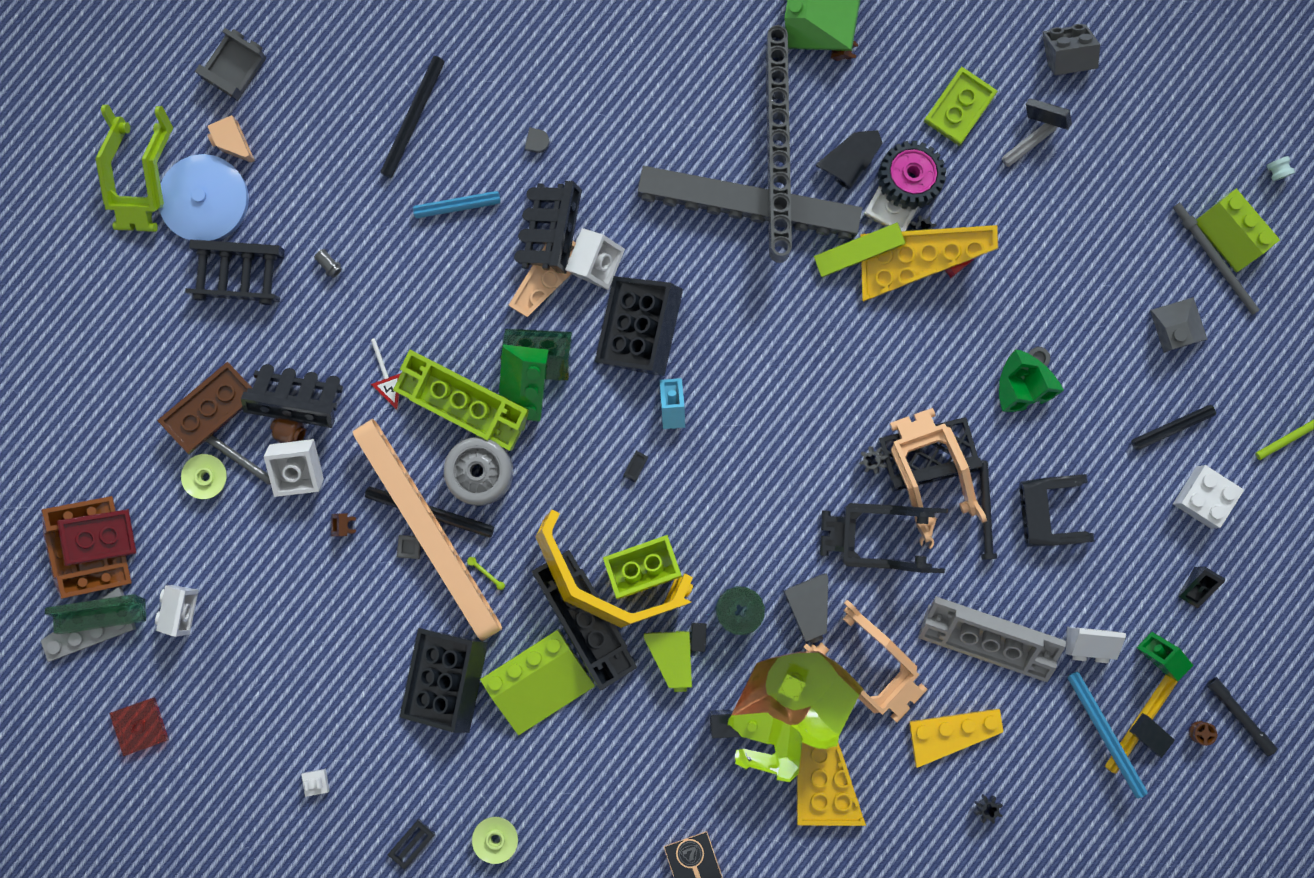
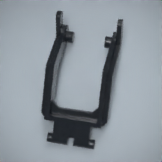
M849 503L844 507V517L831 516V511L822 510L821 530L829 531V536L820 537V556H829V551L842 552L841 561L850 567L886 568L918 573H945V568H932V564L926 563L927 556H915V562L897 559L863 558L854 550L856 519L862 513L916 516L917 524H928L929 517H934L935 513H948V509Z

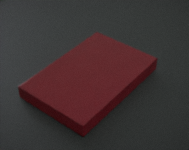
M129 509L57 521L65 566L136 554Z

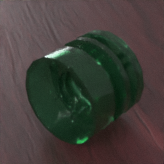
M734 586L726 589L719 596L716 602L715 613L719 623L727 631L736 635H746L754 632L761 625L765 615V606L762 598L756 591L744 586ZM737 605L741 607L746 606L744 616L735 615L734 612L737 611Z

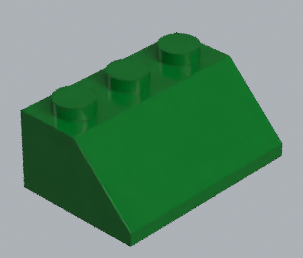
M503 344L499 395L528 409L527 420L540 422L543 409L548 350Z

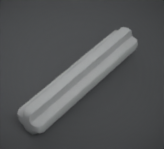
M1044 123L1002 157L1003 163L1008 167L1011 166L1058 127Z

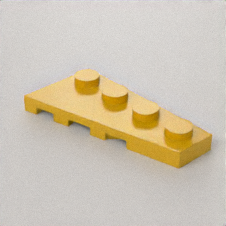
M1000 709L909 721L916 768L1003 733Z

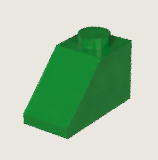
M1151 632L1136 647L1163 673L1177 682L1194 666L1180 648L1154 632Z

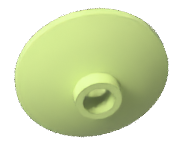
M200 454L190 458L181 472V482L188 494L198 499L215 497L222 491L227 480V473L223 463L215 456ZM205 473H208L210 475L208 481H204L203 475Z
M490 817L483 820L477 825L472 836V846L476 855L481 860L491 864L507 861L514 854L518 845V835L515 827L508 820L501 817ZM498 835L500 841L497 843L493 842L492 836Z

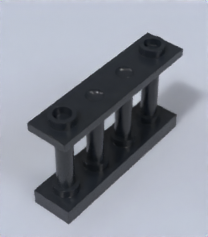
M190 239L189 249L196 252L198 256L196 288H185V293L192 296L193 300L206 301V297L259 301V304L273 305V302H280V297L271 294L274 261H277V258H284L285 250L281 246ZM210 254H219L218 256L221 257L218 290L205 289L207 259L210 257ZM232 255H239L243 259L240 292L227 291L229 262ZM255 257H263V260H265L262 293L249 292L251 265Z

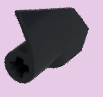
M879 131L854 132L816 164V167L835 176V181L842 187L851 189L883 144Z

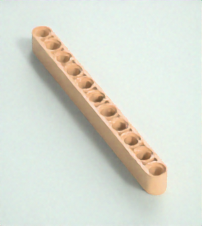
M371 419L353 430L355 439L477 637L484 641L501 631L500 621L380 426L374 419Z

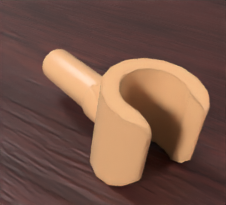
M932 517L934 524L928 526V534L931 539L929 549L934 546L932 534L937 520L935 517ZM921 536L919 542L922 546L924 538Z

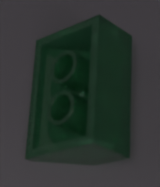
M505 329L503 344L548 350L547 380L569 381L572 332Z

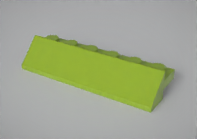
M409 349L400 368L402 372L393 391L487 441L493 440L501 447L509 451L513 450L521 432L525 429L528 409Z

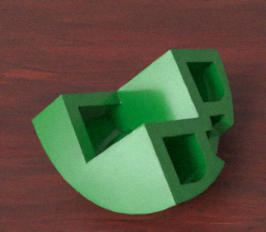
M1017 349L1007 359L999 382V399L1003 412L1026 410L1030 404L1036 402L1040 404L1046 403L1064 391L1062 385L1048 367L1034 356Z

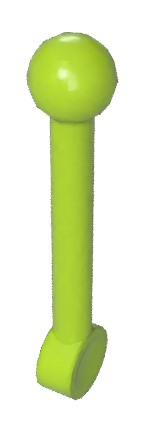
M475 557L467 559L468 565L475 566L496 585L498 590L505 588L504 582H499L481 567Z

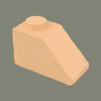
M232 115L208 125L210 134L207 135L213 147L217 146L222 152L248 162L255 161L241 127Z

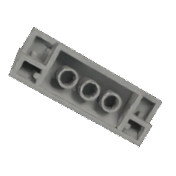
M936 596L932 604L928 605L918 636L919 639L1045 682L1049 681L1056 670L1057 660L1066 648L1065 640Z

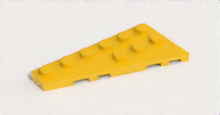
M998 226L902 231L906 242L905 245L861 262L862 299L867 301L997 250Z
M802 742L799 774L797 775V825L866 826L839 743L837 747L819 749Z

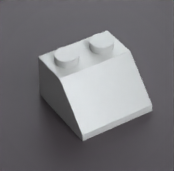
M582 228L565 270L578 278L609 290L625 249L603 234Z
M165 585V589L160 594L161 609L155 618L156 631L175 637L189 635L199 590Z
M1067 627L1066 654L1072 655V660L1087 661V657H1094L1095 662L1109 663L1110 659H1118L1126 633Z

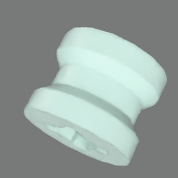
M1289 156L1266 165L1273 174L1271 177L1273 182L1295 173L1294 168H1291L1289 165Z

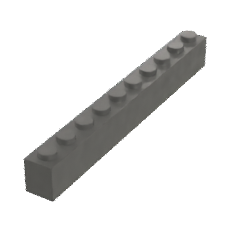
M642 166L638 197H642L641 200L654 202V200L663 201V204L667 206L680 204L685 205L686 209L694 211L701 208L714 215H719L722 212L729 214V217L741 219L743 216L751 218L750 220L756 223L769 221L768 189ZM791 194V226H794V229L798 231L811 229L816 230V233L819 235L828 236L829 233L837 234L838 238L851 240V237L855 238L858 234L863 207ZM782 204L774 205L779 210L785 209Z

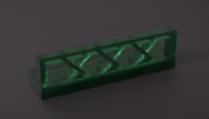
M132 594L46 607L45 615L53 617L54 633L64 634L146 621V605L144 598Z

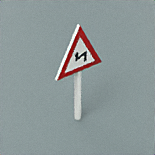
M372 339L371 342L384 380L371 385L398 410L400 394L393 391L400 374L388 377L376 340Z

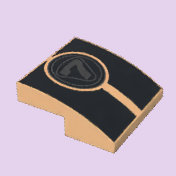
M707 831L664 846L674 878H723Z

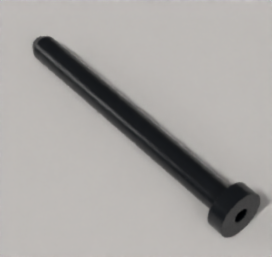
M982 460L983 466L979 470L981 505L987 521L983 523L984 554H981V560L997 559V553L993 551L988 462Z

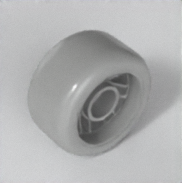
M482 437L465 439L451 449L444 463V479L449 491L457 499L467 504L483 506L494 503L505 495L512 483L513 464L506 450L493 440L487 441ZM476 465L483 467V474L480 477H474L472 474V469Z

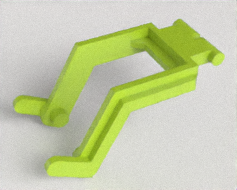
M109 105L101 106V113L110 130L95 160L105 210H114L116 221L112 225L114 230L133 231L135 228L137 231L156 232L158 230L157 223L152 222V213L163 207L164 201L157 162L173 130V126L162 106L155 107L154 112L159 123L154 124V134L142 157L147 197L119 196L116 193L111 162L124 135L130 132V124L125 122L123 117H115Z

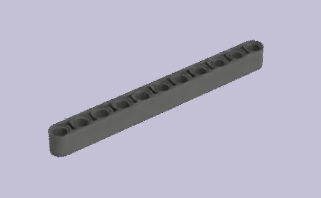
M775 25L768 30L766 39L769 255L774 262L783 263L788 259L792 248L788 34L784 27ZM777 37L781 41H774L772 38ZM773 58H779L781 62H775ZM778 78V79H780L782 82L777 83V82H774L772 79ZM773 99H780L782 103H775ZM773 120H781L783 124H775ZM779 140L783 145L778 146L773 141ZM780 161L784 166L777 167L774 162ZM780 182L784 187L777 188L774 183ZM782 204L785 209L779 210L774 205ZM782 225L785 230L778 231L774 226ZM781 246L786 252L778 253L775 247Z

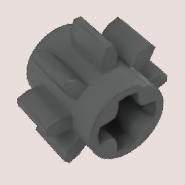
M869 446V453H860L864 458L859 464L866 466L865 472L873 469L874 473L877 474L879 473L878 467H887L884 464V459L888 458V455L883 456L881 453L882 447L874 451L873 446ZM876 455L875 460L878 463L871 464L872 459L870 457Z

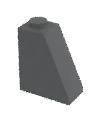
M827 573L783 590L803 640L805 642L810 640L811 644L822 640V635L827 633Z

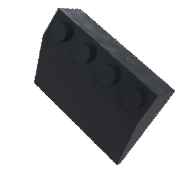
M613 276L595 363L646 374L665 376L683 289L670 282Z
M418 628L400 718L453 733H470L488 642Z

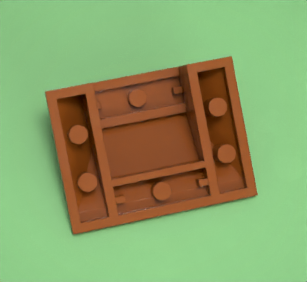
M112 496L41 510L43 536L52 577L61 599L132 584L126 556L70 566L64 565L57 521L114 512L116 510Z

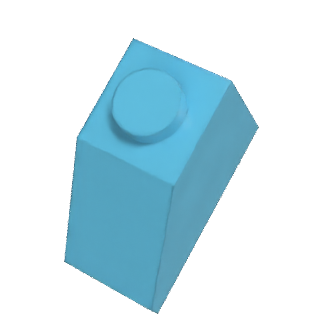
M682 378L660 380L663 429L685 428Z

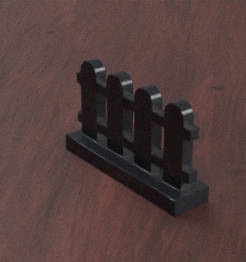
M565 181V185L558 184L557 188H548L543 183H538L537 187L528 189L526 196L534 204L533 208H527L523 211L522 217L530 225L529 229H523L518 234L519 240L526 244L525 250H518L514 255L515 261L522 265L523 269H529V265L542 266L544 270H549L552 267L557 273H567L565 269L570 257L582 189L574 181ZM541 203H554V208H541ZM537 224H550V229H537ZM544 244L546 245V250H533V245Z
M270 364L263 365L260 371L255 370L253 375L256 381L253 388H248L247 392H243L241 397L243 413L333 428L335 422L334 411L337 409V403L334 402L337 394L343 392V386L340 385V379L337 376H330L326 382H319L318 375L315 372L306 373L302 379L296 378V371L292 368L283 370L282 375L275 374L274 367ZM272 381L278 382L275 392L268 391ZM294 385L300 386L297 396L290 395ZM316 389L323 390L319 400L312 399Z

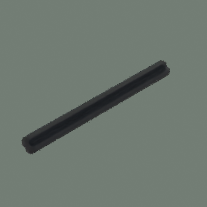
M433 56L380 172L385 177H393L442 70L444 60L438 56Z
M374 487L366 489L365 498L398 508L389 492ZM429 506L438 522L488 538L493 535L494 526Z

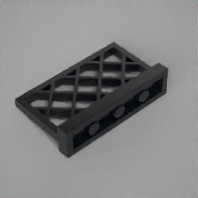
M964 417L935 424V426L945 424L946 427L951 429L955 425H963L965 432L963 437L960 439L955 436V438L959 442V447L962 444L970 449L972 456L965 458L970 473L979 471L983 465L981 459L978 458L967 418ZM899 433L879 438L880 446L883 448V456L888 455V458L884 460L887 465L892 492L907 489L901 474L894 475L892 466L895 460L890 461V457L893 458V455L887 450L885 443L901 439ZM943 443L931 444L937 447L932 458L921 452V448L913 451L915 455L908 464L914 470L912 474L918 486L959 476L954 461H951L952 457H950L947 463L943 464L934 459L939 449L950 455L949 450L942 446ZM917 455L929 461L926 468L920 469L912 464Z

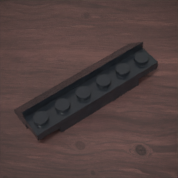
M570 550L561 554L576 586L580 590L599 598ZM547 562L531 571L600 691L638 668L627 650L628 647L614 624L563 600Z

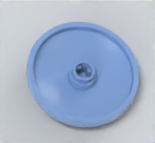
M207 154L186 157L174 164L161 181L164 204L159 209L160 214L166 225L174 233L188 241L190 239L220 241L231 235L245 218L249 203L246 183L239 171L220 157Z

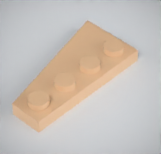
M572 241L570 256L576 244L574 241ZM532 265L508 306L528 317L571 273L568 271L566 274L557 273L552 267L549 270H544L542 266Z

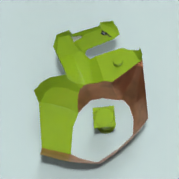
M820 651L796 652L772 657L756 663L728 720V725L736 730L741 737L773 744L776 752L771 755L747 749L736 750L735 764L745 769L751 767L776 774L777 780L791 782L799 774L802 742L819 749L837 747L839 735L859 695L864 689L843 667Z

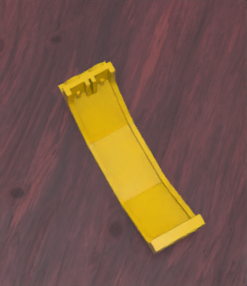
M551 509L544 517L535 538L565 602L620 628L692 603L684 598L689 596L693 585L690 584L693 577L687 574L673 581L662 605L637 613L626 612L580 590L576 586L552 535V530L560 513Z

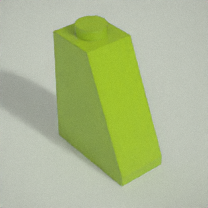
M689 631L644 633V640L668 687L674 688V692H686L687 687H692Z

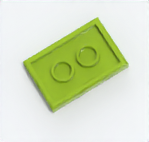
M961 66L923 122L960 146L998 91Z

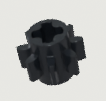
M919 215L917 217L918 223L911 221L909 225L913 228L912 231H915L920 226L927 230L934 229L937 224L931 223L930 216L927 219H922Z
M982 794V800L979 802L974 801L978 809L974 811V814L982 815L980 821L983 823L989 819L994 824L997 816H1003L999 813V808L1003 807V804L995 803L996 797L994 795L987 799ZM988 804L992 806V808L989 809L990 813H986L984 811L987 809L986 805Z

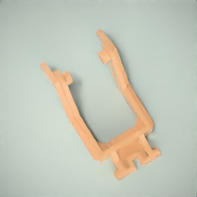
M930 408L914 414V422H911L909 416L891 422L890 427L892 431L898 430L901 438L894 441L891 453L907 487L911 506L923 507L918 485L906 460L908 452L941 442L946 444L958 470L965 500L959 503L962 513L969 512L971 516L977 514L982 523L986 522V515L976 500L969 466L951 428L946 427L945 424L935 426L932 417H935L934 409ZM914 516L916 526L925 542H930L928 526L934 524L932 517H929L928 524H917V517Z
M846 600L844 604L847 607L843 610L846 616L843 620L849 626L856 622L900 663V672L878 696L870 697L863 690L858 699L873 713H881L883 715L890 709L893 712L890 717L898 723L910 709L907 704L910 701L915 704L928 689L922 683L917 686L913 682L919 676L917 666L885 634L867 620L851 602ZM820 643L817 647L814 644L811 646L805 644L804 646L807 651H820L824 655L829 651L823 643Z

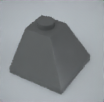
M1194 297L1150 310L1164 353L1207 340Z

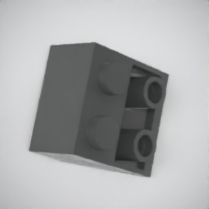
M1074 24L1072 27L1066 28L1055 27L1051 30L1043 31L1042 36L1047 63L1054 75L1097 69L1099 67L1100 43L1086 24Z

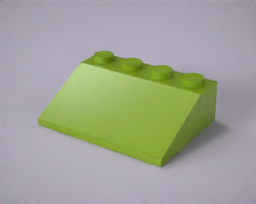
M560 629L480 679L488 694L518 736L595 687Z

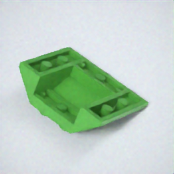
M787 0L784 19L788 34V48L852 51L860 0Z

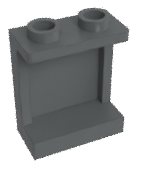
M224 28L222 31L225 34L223 40L205 67L199 64L195 72L203 80L238 101L267 57L262 52L263 48L252 40L250 43L245 41L244 36L235 29L229 31Z

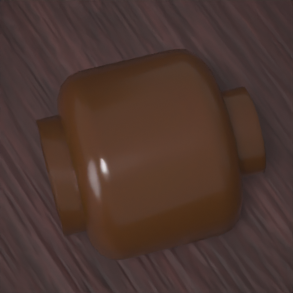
M275 418L270 426L273 439L280 443L302 441L306 435L304 423Z

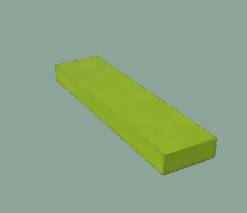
M896 222L815 255L814 258L821 277H825L905 245L906 242L899 223Z

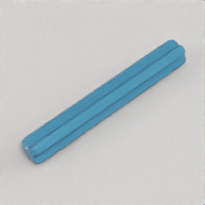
M494 191L413 206V213L415 218H423L500 204L501 199L499 192Z

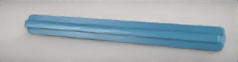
M1074 672L1068 676L1070 684L1134 796L1138 799L1148 794L1145 786L1080 673Z

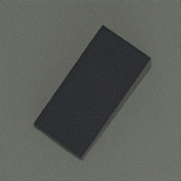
M635 451L623 477L636 483L648 456Z
M692 622L691 651L705 652L707 623Z

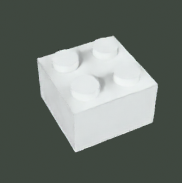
M314 439L270 444L268 446L264 460L274 497L319 492L324 478Z
M1206 465L1197 466L1173 505L1211 529L1221 528L1244 489Z

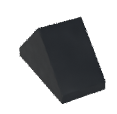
M1194 567L1178 597L1199 608L1225 582V578L1206 567Z

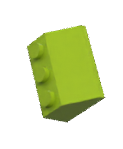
M1237 188L1225 195L1196 219L1198 222L1196 223L1197 226L1236 273L1280 241Z
M668 535L603 557L617 600L682 577Z

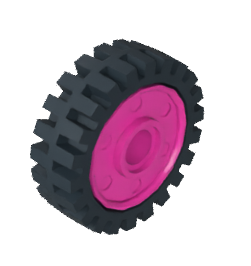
M905 141L902 145L900 143L895 145L884 156L879 167L878 185L882 187V194H887L886 199L889 202L893 200V205L898 206L901 204L903 209H907L908 206L911 210L916 209L918 206L923 208L926 204L932 203L941 192L946 180V168H943L945 163L943 159L939 160L941 155L938 152L934 154V148L931 146L926 148V143L923 142L917 145L918 141H912L911 144ZM907 173H913L916 178L910 177Z

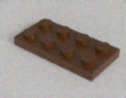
M227 361L157 421L189 455L243 410L241 403L242 394L252 387Z

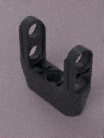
M1087 474L1049 477L1020 482L1019 493L1024 538L1028 547L1095 542L1094 533L1086 531L1052 534L1047 489L1081 486L1088 483Z

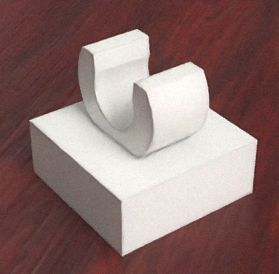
M326 769L301 774L305 797L329 792Z

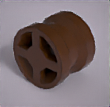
M1195 721L1189 727V736L1195 743L1207 746L1213 744L1217 739V730L1210 723Z

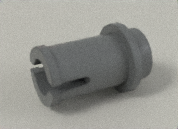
M321 249L315 254L314 259L325 269L327 276L333 278L342 271L341 264L335 262L325 249Z

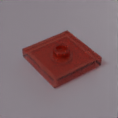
M155 697L109 713L123 756L169 740Z

